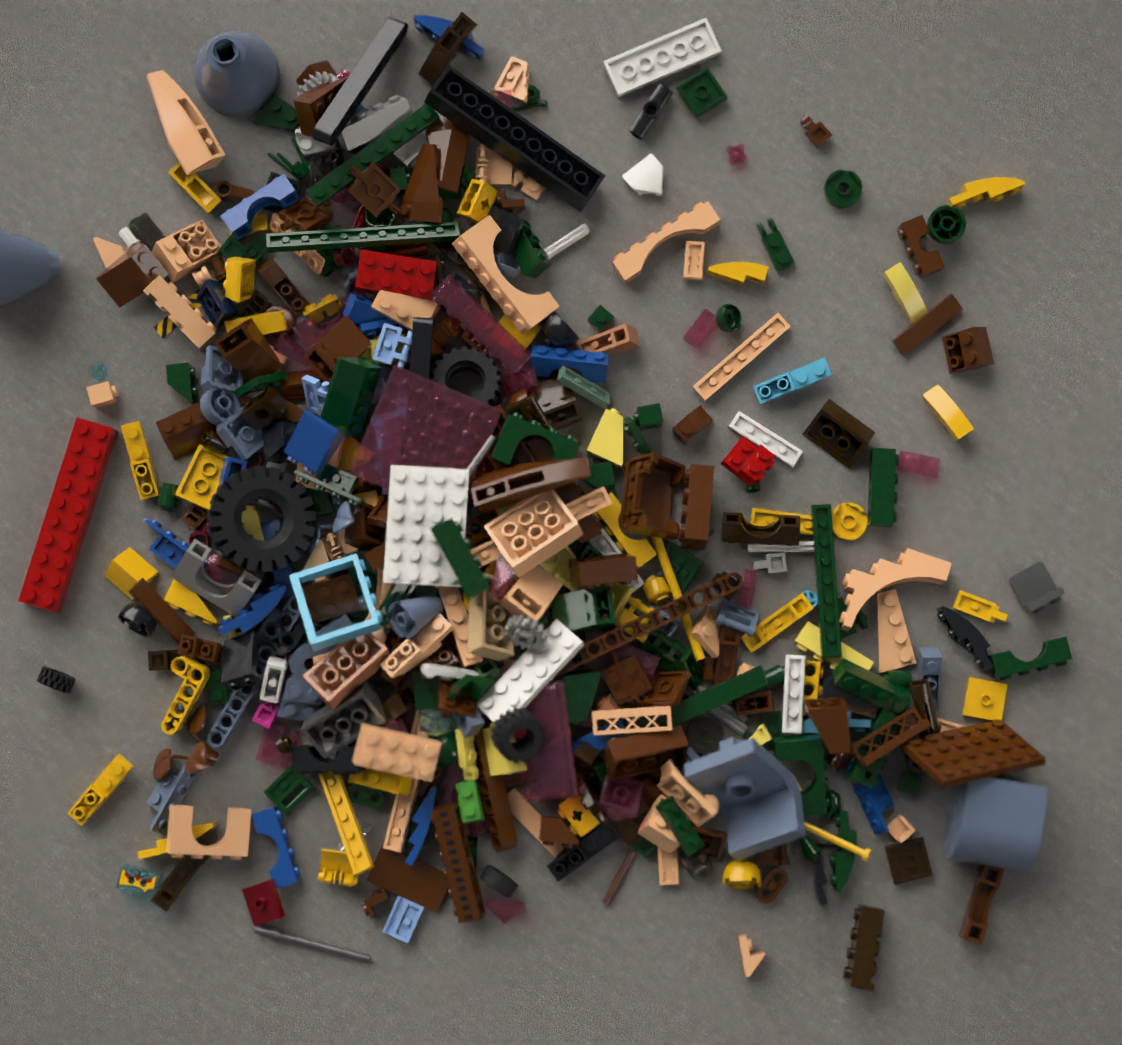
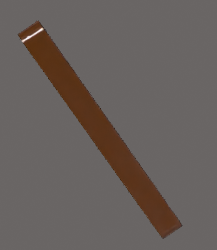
M735 572L727 574L584 643L585 645L578 651L581 655L580 662L573 663L570 659L556 675L564 674L739 589L743 584L742 576ZM731 576L737 579L735 587L729 585L728 580ZM713 585L719 586L720 593L718 595H714L711 592ZM696 593H700L703 597V601L700 604H697L693 599ZM679 601H682L686 606L683 612H679L676 609V604ZM661 610H665L668 613V618L665 621L659 618ZM644 618L649 619L651 622V626L648 629H644L641 626V621ZM627 626L633 629V635L630 638L626 637L623 633ZM609 635H613L616 638V643L613 646H609L606 643V638ZM592 643L596 644L599 648L595 655L590 654L588 651V647Z
M451 644L449 647L459 662V665L455 667L464 668L457 644ZM478 663L465 667V669H472L476 671L474 666L478 665ZM476 705V709L485 722L478 735H474V748L477 754L476 767L478 768L477 780L494 851L500 853L516 848L517 837L503 774L490 776L483 729L490 728L489 724H491V721Z

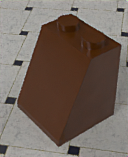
M843 697L803 700L805 708L830 754L843 756L845 753H850L848 707Z

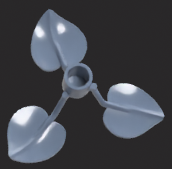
M331 495L332 504L340 506L333 525L313 523V527L316 528L314 536L309 540L310 545L306 550L307 555L317 546L320 530L329 528L333 529V532L338 533L354 522L352 517L354 511L350 510L348 502L342 503L340 499Z

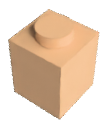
M109 381L86 387L91 406L94 408L117 402L116 397L119 396L117 387Z

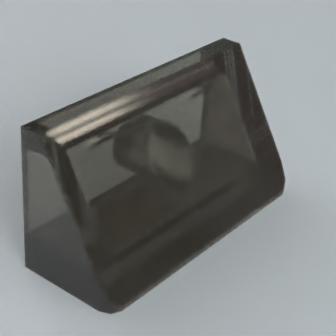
M147 213L132 219L129 224V229L141 243L146 244L151 252L155 243L165 238L164 234Z

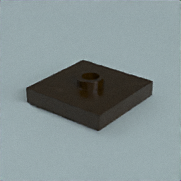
M923 837L884 846L894 885L933 876Z

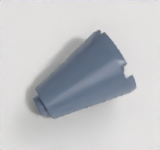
M435 595L396 601L388 609V614L392 616V619L389 620L390 625L399 637L410 639L442 612L443 602Z

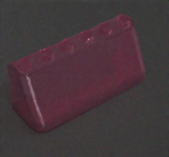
M552 679L524 708L541 722L545 729L544 734L546 735V740L542 741L544 747L539 749L541 752L539 754L536 753L534 755L535 758L532 760L528 758L527 762H525L527 770L519 772L520 780L523 779L524 787H521L522 798L526 799V802L567 799L578 796L564 685L562 679ZM521 728L514 732L515 740L520 741L524 737L526 728Z

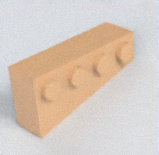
M159 275L143 290L144 293L203 352L206 347L219 337L215 333L217 328L210 321L206 323L202 319L204 315L197 308L193 310L189 306L191 301L184 294L180 296L176 292L178 288L171 281L167 283Z

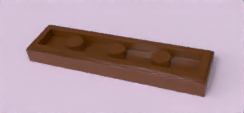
M949 294L895 337L892 342L900 353L905 356L963 308L954 295Z
M141 578L128 591L178 645L181 635L193 637L196 634L144 578Z

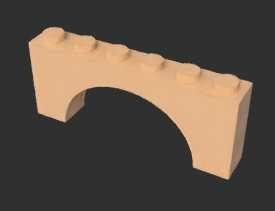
M489 215L460 235L452 245L512 321L515 328L523 335L560 306L549 291L540 295L527 294L516 289L504 278L497 267L493 254L494 240L501 229Z

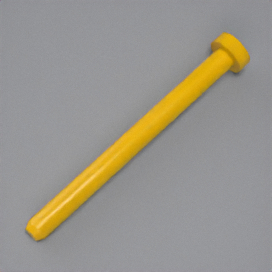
M804 821L805 830L861 856V860L867 862L870 858L871 849L866 848L864 850Z

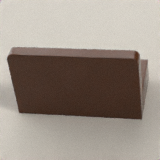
M314 369L285 372L287 378L281 383L284 399L287 401L306 399L301 378L309 375L320 380V376Z

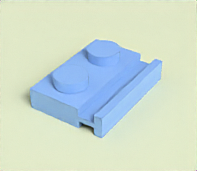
M398 895L382 932L409 943L424 906Z

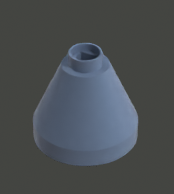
M228 31L211 38L201 48L194 64V81L204 101L215 111L228 116H247L261 110L271 96L276 93L279 84V67L272 50L261 38L249 32Z
M0 228L1 308L49 283L50 277H58L60 264L56 250H47L44 244Z

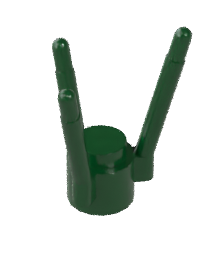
M291 137L290 139L302 163L297 161L292 165L279 152L276 155L280 159L272 153H268V156L291 173L295 179L301 181L310 173L308 169L310 164L306 161L294 137Z

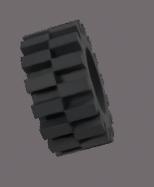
M43 666L37 682L52 689L70 693L76 678L64 672Z

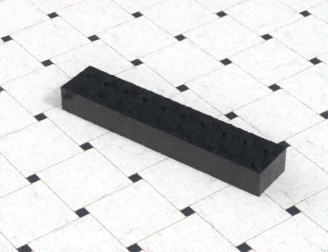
M450 65L444 70L424 100L425 104L579 212L584 209L606 176Z

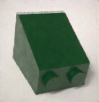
M585 669L554 676L556 709L559 720L563 721L564 724L576 726L581 725V721H587L600 680V671Z

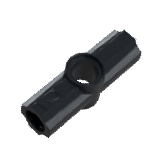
M659 84L649 101L644 104L643 110L629 130L634 137L643 140L653 123L658 120L659 114L673 95L670 88ZM648 109H653L656 113L654 115H649L646 111Z

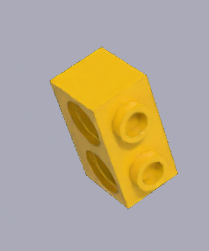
M805 660V667L807 665L812 666L814 673L812 676L804 674V685H810L812 692L808 696L804 694L803 699H817V697L821 696L822 686L819 685V678L823 677L824 668L821 666V662Z

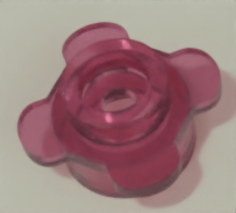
M743 144L727 147L726 152L729 154L730 164L746 161L747 156L744 154L745 147Z

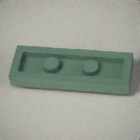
M564 365L559 369L558 382L564 387L572 389L579 396L592 401L596 406L606 409L610 402L609 392Z

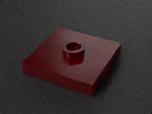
M274 879L242 889L254 926L286 916Z

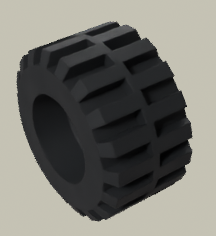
M513 708V711L508 709L505 715L501 713L499 715L500 719L494 721L496 726L491 729L493 745L510 762L513 760L515 763H519L521 760L525 763L528 758L534 759V755L541 752L539 750L540 747H544L542 741L546 740L545 729L541 722L531 712L523 708L521 710ZM526 728V733L520 741L510 743L515 731Z

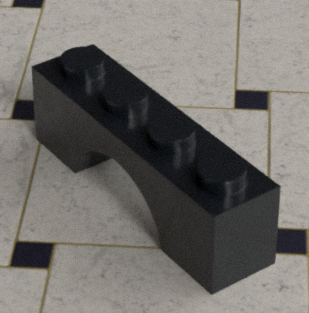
M313 745L291 747L292 771H300V774H309L312 771H316L317 774H326L328 771H333V774H343L345 771H350V774H361V770L368 769V767L355 765L352 762L356 745L340 747L339 753L334 760L324 759Z

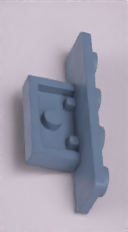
M184 764L179 775L169 770L167 775L157 782L146 802L158 811L150 826L152 831L161 834L165 833L168 828L170 805L181 804L198 772L187 773Z

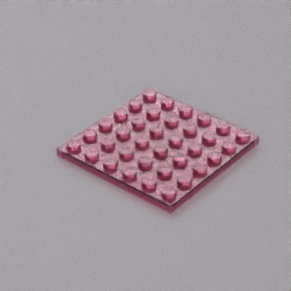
M394 365L349 473L389 489L391 465L467 469L485 442L493 434L502 410ZM478 467L476 468V470L473 472V474H472V475L470 476V478H469L468 491H469V488H470V486H471V483H472V481H473V479H474V476H475V474H476V472H477Z

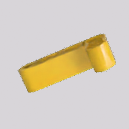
M185 655L177 657L171 662L172 671L184 678V681L161 724L163 732L168 735L182 730L210 677V670L206 665ZM180 660L185 663V669L180 667ZM196 670L202 673L201 679L196 676ZM188 687L192 688L193 695L188 694ZM179 703L184 706V712L179 710Z

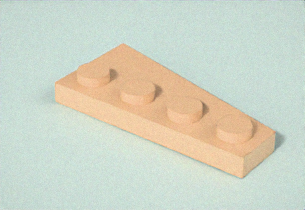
M896 589L876 594L878 673L916 664Z

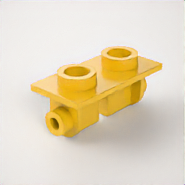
M329 294L322 298V302L318 304L312 303L305 307L303 314L304 316H309L306 318L309 325L312 323L314 325L325 319L323 311H326L329 317L343 308L340 301H335L338 299L337 295L332 296V294Z

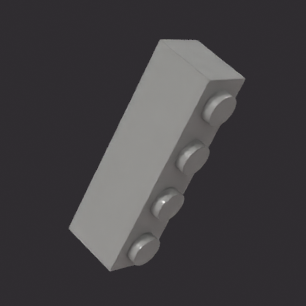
M395 95L390 97L388 102L373 105L371 110L356 113V117L350 119L338 137L341 147L350 151L392 129L412 114L407 99Z

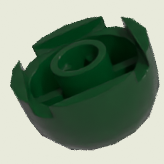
M950 205L939 206L931 213L927 221L928 235L938 244L947 245L956 242L962 237L966 228L964 214L958 208L955 209L950 207Z
M455 730L444 731L442 734H433L428 737L441 742L436 764L446 769L448 768L447 765H452L458 757Z

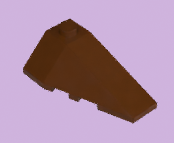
M439 115L440 119L426 129L425 136L429 144L437 145L439 168L436 172L437 180L441 181V186L438 188L456 194L459 188L469 134L444 116Z
M422 144L402 199L401 219L441 223L443 200L442 197H439L438 192L441 181L437 180L436 172L439 168L437 145Z

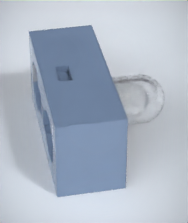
M476 706V718L451 713L464 737L478 735L485 724L482 719L484 712L478 706Z

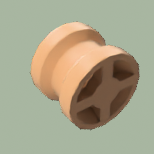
M205 266L201 267L200 271L192 273L200 288H202L205 281H214Z

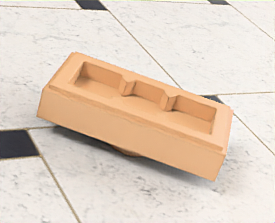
M686 241L683 279L702 281L705 242Z
M657 846L659 885H679L677 849L669 854Z

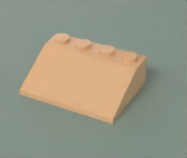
M554 489L522 500L484 526L518 578L584 535L578 522Z

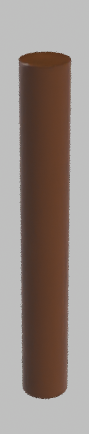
M629 849L602 901L603 903L610 904L636 854L634 851Z

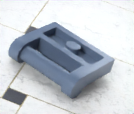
M723 599L715 624L729 626L752 637L759 612Z

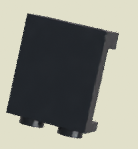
M251 631L224 641L221 683L228 686L229 689L239 690L241 687L254 685L256 682L263 680V676L256 673L257 649L264 645L258 641L256 632Z

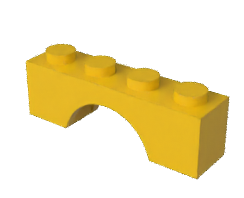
M611 492L608 495L612 505L593 514L599 521L602 519L605 523V531L609 536L613 535L616 538L617 542L615 544L621 552L625 551L629 555L636 556L637 568L639 569L657 556V553L647 539L634 540L622 533L618 523L622 505Z

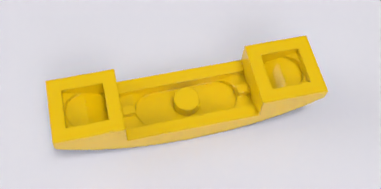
M802 592L759 623L752 637L744 634L740 638L752 653L814 609V607Z

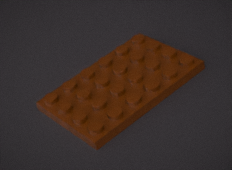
M1002 720L978 723L968 727L945 730L940 733L927 734L926 736L916 738L912 737L900 745V748L942 788L1045 765L1046 760L1041 753Z

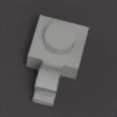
M785 552L766 554L764 561L752 563L753 571L767 569V574L787 572Z

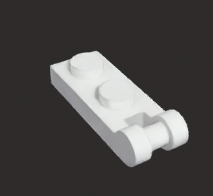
M424 663L421 666V672L427 678H433L435 675L441 676V679L452 680V678L461 679L466 674L479 676V673L472 669Z

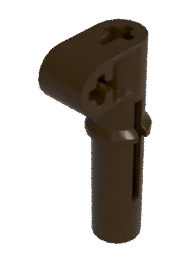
M921 679L911 682L910 688L914 707L923 720L928 719L931 724L929 728L927 727L918 734L926 736L927 734L940 733L941 725H938L929 680ZM905 753L904 761L913 772H924Z

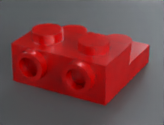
M742 436L721 462V465L751 488L755 482L759 484L765 474L762 472L765 469L769 471L774 465L773 459L775 455L761 444L757 447Z

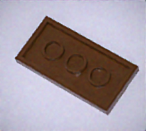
M382 844L373 864L374 867L371 869L366 881L438 912L449 887L444 871L417 859L410 866L405 863L409 855L384 849V844Z

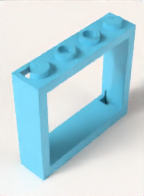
M357 553L289 575L313 652L381 630L379 622L383 620L380 611H375L374 605H377L374 593H369L368 588L372 586L369 577H364L365 564L363 559H358ZM355 566L372 619L317 637L301 583Z

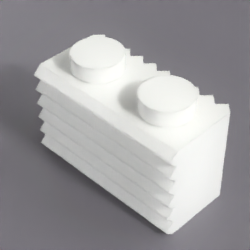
M269 656L260 700L273 703L279 702L288 666L287 659Z

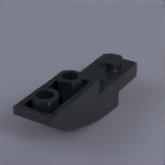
M945 606L939 607L937 609L939 612L937 616L949 628L947 632L950 638L956 640V642L965 640L964 646L969 653L972 652L974 655V663L979 670L988 671L994 666L984 651L990 645L979 630L957 612Z
M609 820L606 824L580 840L578 845H574V848H569L549 863L547 867L559 882L619 839L621 834L612 821Z

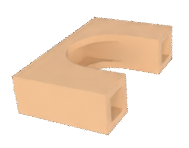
M170 805L166 852L171 854V857L183 858L184 854L191 855V858L202 859L203 855H211V859H222V856H230L231 860H241L242 857H248L251 809L228 807L227 826L224 836L217 843L204 846L200 845L192 834L193 807L190 805Z

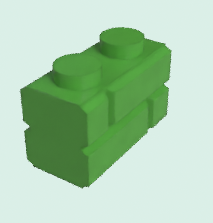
M471 780L455 784L456 790L459 793L457 796L462 823L469 824L485 820L478 781Z

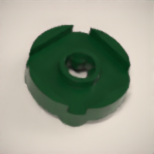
M836 170L826 180L823 188L825 197L829 203L839 209L850 207L861 196V179L853 171ZM840 184L848 187L846 193L839 191Z

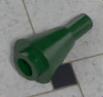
M806 834L804 837L799 838L805 860L810 859V861H813L821 856L819 852L822 849Z

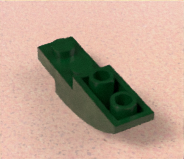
M838 811V815H835V827H838L839 835L836 836L857 846V831L849 830L848 811ZM840 847V850H832V855H829L830 867H833V875H830L831 886H834L836 891H841L846 884L856 855Z

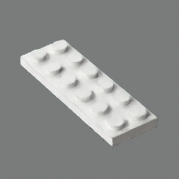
M704 18L605 60L603 64L618 97L719 55L721 54V49L707 18Z
M558 619L546 629L548 637L543 647H539L538 650L532 648L531 651L527 649L476 703L493 722L500 719L499 715L501 713L505 715L508 709L513 711V708L524 709L585 645Z

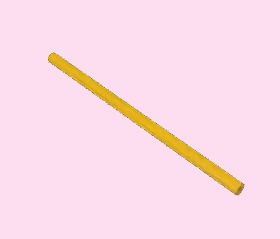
M651 536L667 583L675 600L683 595L662 538ZM682 601L676 604L679 612L685 610L686 606ZM690 614L681 616L680 618L696 661L705 659L700 643L691 634L694 625Z

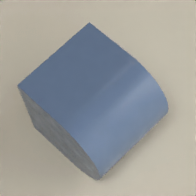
M991 777L951 786L944 833L946 857L958 861L1028 873L1035 863L1040 847L1049 788Z

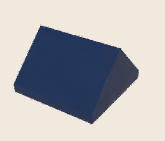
M205 281L196 298L210 322L216 328H219L225 321L232 319L239 313L231 299L225 297V291L220 281Z

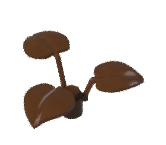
M206 703L198 707L191 714L187 723V733L189 735L193 734V737L199 743L194 746L190 756L171 755V749L169 748L162 750L158 754L153 766V777L155 780H161L167 775L171 767V760L174 758L186 760L185 771L187 773H197L209 768L208 765L214 766L219 757L218 752L209 749V744L204 743L198 737V733L202 731L206 720Z

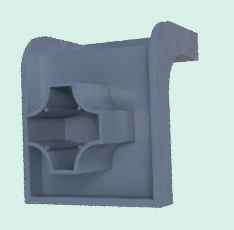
M734 737L719 742V751L684 764L685 778L705 795H714L718 799L727 827L728 852L736 860L805 836L802 797L796 779L785 766L753 738L748 740H737Z

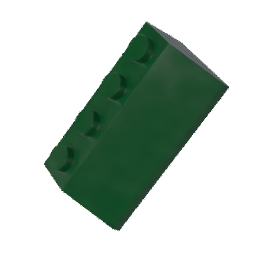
M339 357L320 418L338 429L345 437L361 436L382 367L369 357Z
M451 518L431 527L430 529L468 599L470 600L489 590V584L492 582L487 573L482 574L479 568L482 564L478 556H472L470 549L473 547L468 538L463 539L460 532L463 529L458 520L454 522Z

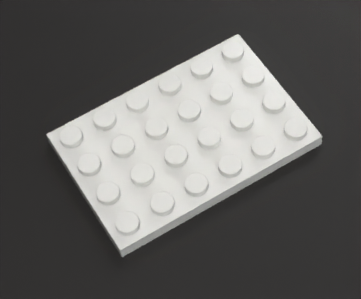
M391 465L383 583L462 587L430 528L452 518L454 522L458 520L463 529L460 534L465 539L469 486L468 469Z

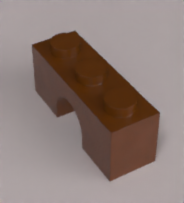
M923 215L901 223L898 227V235L900 240L905 242L907 256L912 258L915 274L919 275L920 279L942 271L945 265L938 249L932 252H925L919 246V239L928 235L927 224Z

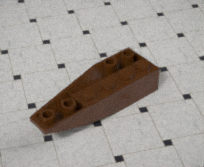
M586 457L514 464L473 477L471 492L475 507L482 513H486L591 477V472Z

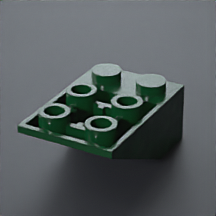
M598 586L592 589H581L557 595L551 601L553 622L558 619L572 633L613 630L616 623L610 586Z

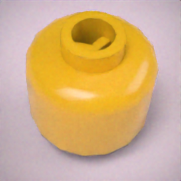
M653 575L645 580L646 583L643 585L642 590L650 603L660 605L669 599L671 591L663 577Z

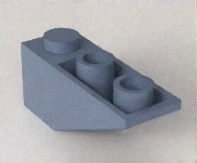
M919 647L918 680H929L934 708L939 710L942 656L938 647Z

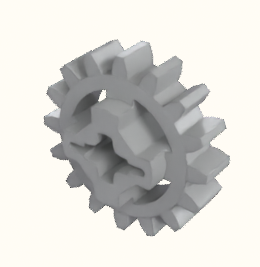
M515 615L513 619L509 618L504 628L506 631L505 636H509V641H513L515 646L520 645L521 649L526 647L529 651L532 648L538 650L539 647L542 648L548 637L546 635L547 630L543 629L544 626L537 623L538 620L532 621L529 616L526 619L523 615H520L519 618Z

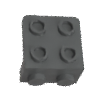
M1037 562L1009 578V583L1026 613L1033 611L1035 614L1045 609L1043 605L1048 602L1054 604L1061 600V595L1065 594L1062 586L1056 587L1042 562Z

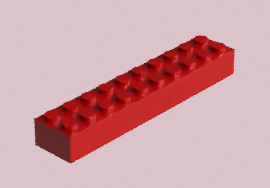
M76 418L18 599L19 602L61 613L118 434L116 429Z

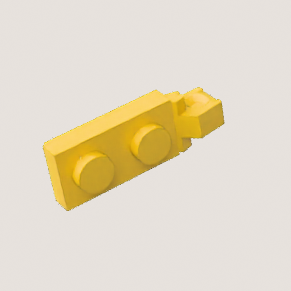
M962 590L958 591L952 607L955 610L994 623L995 619L1006 622L1008 614L998 611L1000 607L996 603Z

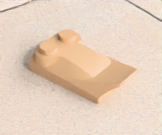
M670 760L661 766V778L656 786L668 798L673 796L683 813L697 827H700L718 812L720 808L719 801L714 795H704L684 778Z

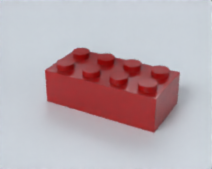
M361 249L354 291L376 294V292L383 290L432 300L437 261Z

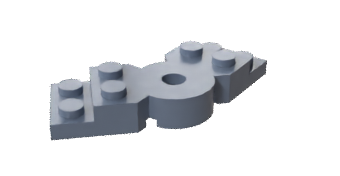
M209 345L206 347L205 366L202 367L201 386L205 393L201 397L200 408L204 417L212 424L217 425L216 433L228 448L232 446L241 459L246 460L264 446L262 427L256 431L240 416L244 407L240 408L235 390L243 385V375L222 356L217 347Z
M344 614L317 631L316 634L318 637L352 626L353 624L348 616ZM302 643L291 651L288 657V667L292 674L284 678L277 712L278 717L304 721L305 718L319 710L322 699L303 678V675L314 664L312 663L310 667L306 668L304 662L308 658L313 660L315 656L330 652L338 644L313 652L310 643Z

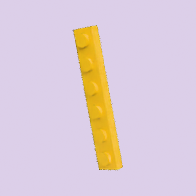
M328 771L326 774H318L354 875L358 876L373 868L374 865L341 774H333V771Z

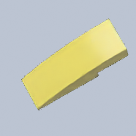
M901 262L883 273V277L892 289L891 293L912 324L928 312L916 286Z

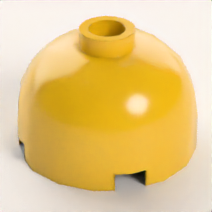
M747 857L731 861L723 871L722 885L727 888V884L732 885V889L745 890L754 889V885L757 884L759 888L761 887V871L755 863L748 861Z

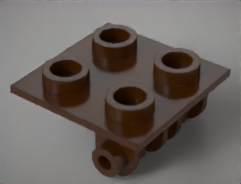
M439 678L438 709H440L439 714L441 717L448 718L453 712L476 718V701L466 692L452 700L448 693L457 681Z

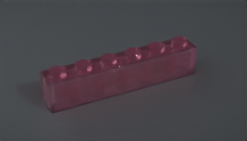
M450 275L432 291L433 300L438 305L446 307L448 309L446 312L453 319L457 318L461 322V327L466 332L471 331L475 335L474 339L483 346L484 344L489 349L488 352L493 358H499L503 362L502 366L508 372L512 371L515 374L531 358V353Z

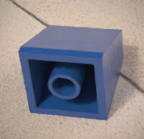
M306 409L284 452L289 455L287 459L297 465L298 462L303 464V470L313 475L315 472L320 475L345 436L338 429Z

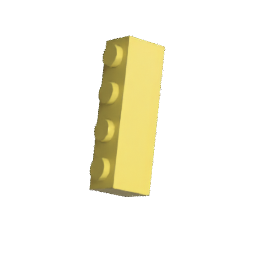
M809 621L804 623L794 640L797 643L796 647L805 653L807 650L814 654L812 656L814 659L821 663L826 661L830 664L829 668L835 670L842 658L867 670H870L874 663L842 642L841 658H821L819 628Z

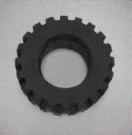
M461 346L462 350H457L456 347L450 349V354L445 352L441 355V360L437 359L435 361L434 368L430 371L429 387L435 407L439 408L440 412L459 419V423H465V420L473 422L476 418L495 408V405H498L500 402L503 388L501 370L496 365L495 359L493 357L489 358L488 353L484 350L480 353L476 347H472V350H469L467 346ZM462 371H472L483 378L484 388L475 397L468 399L458 398L449 392L448 382L451 377Z

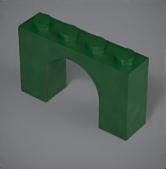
M513 412V415L508 414L491 455V459L509 465L518 443L525 437L538 436L545 439L551 446L553 452L552 461L574 459L581 443L577 442L578 439L571 435H567V437L559 435L560 431L549 427L548 430L542 428V424L537 421L523 420L524 416Z
M820 734L773 737L774 757L778 761L803 760L814 768V777L811 784L806 789L800 791L803 816L826 815L827 808H830L829 796H826L825 789L829 788L828 778L824 774V770H827V759L823 757L826 745Z

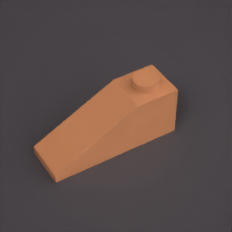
M623 324L578 341L577 347L578 350L613 355L640 347L636 328Z

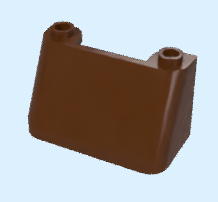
M654 452L631 458L625 468L620 515L621 529L630 533L667 540L679 539L680 526L677 522L670 521L673 486H677L684 481L686 466Z

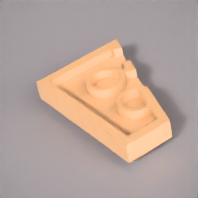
M380 290L371 309L412 331L413 317L431 318L438 301Z

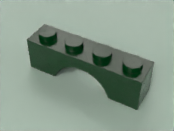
M1060 637L1044 641L1041 652L1031 661H1022L1016 658L1011 651L988 655V658L994 666L991 669L993 678H999L1002 681L1010 679L1011 674L1018 673V676L1030 674L1029 670L1036 668L1037 671L1049 669L1048 665L1055 664L1056 667L1066 665L1067 660H1071L1072 656L1067 637Z

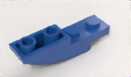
M415 15L413 18L415 28L421 33L426 32L429 34L430 38L436 43L447 27H451L454 23L444 18L427 15ZM471 33L461 48L465 50V53L470 58L481 60L484 50L472 41L473 33Z
M277 583L269 587V592L265 594L260 592L252 596V601L249 602L252 607L251 610L246 608L237 613L238 617L234 619L229 617L220 622L221 626L218 629L221 635L239 626L244 633L261 622L282 598L286 590L285 585Z

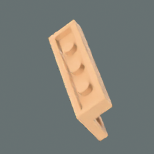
M671 706L591 711L593 735L672 730ZM659 715H667L668 726L659 727L653 721ZM639 716H645L650 721L645 728H639L634 723ZM608 718L616 719L613 722H611ZM619 718H626L630 724L625 729H619L615 722ZM596 719H606L610 726L606 730L597 731ZM631 725H634L636 727L629 729ZM612 726H614L617 730H609V729H610Z

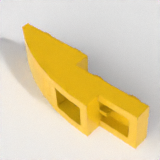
M1007 177L975 180L964 184L961 188L962 193L949 198L946 204L955 209H961L966 206L967 202L973 201L975 203L985 198L986 202L993 201L995 203L1004 199V195L1010 193L1013 196L1021 192L1025 182L1024 180Z
M141 421L121 425L140 500L159 496L155 469Z
M120 753L117 754L67 814L80 826L84 825L124 781L125 776L134 766Z

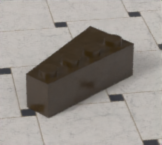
M858 904V908L854 909L853 920H856L855 927H852L850 931L852 944L851 947H848L846 959H849L848 967L845 966L843 971V978H845V982L850 987L874 991L875 984H872L871 980L877 972L874 957L878 956L880 942L877 941V937L880 938L882 934L885 911L882 908Z

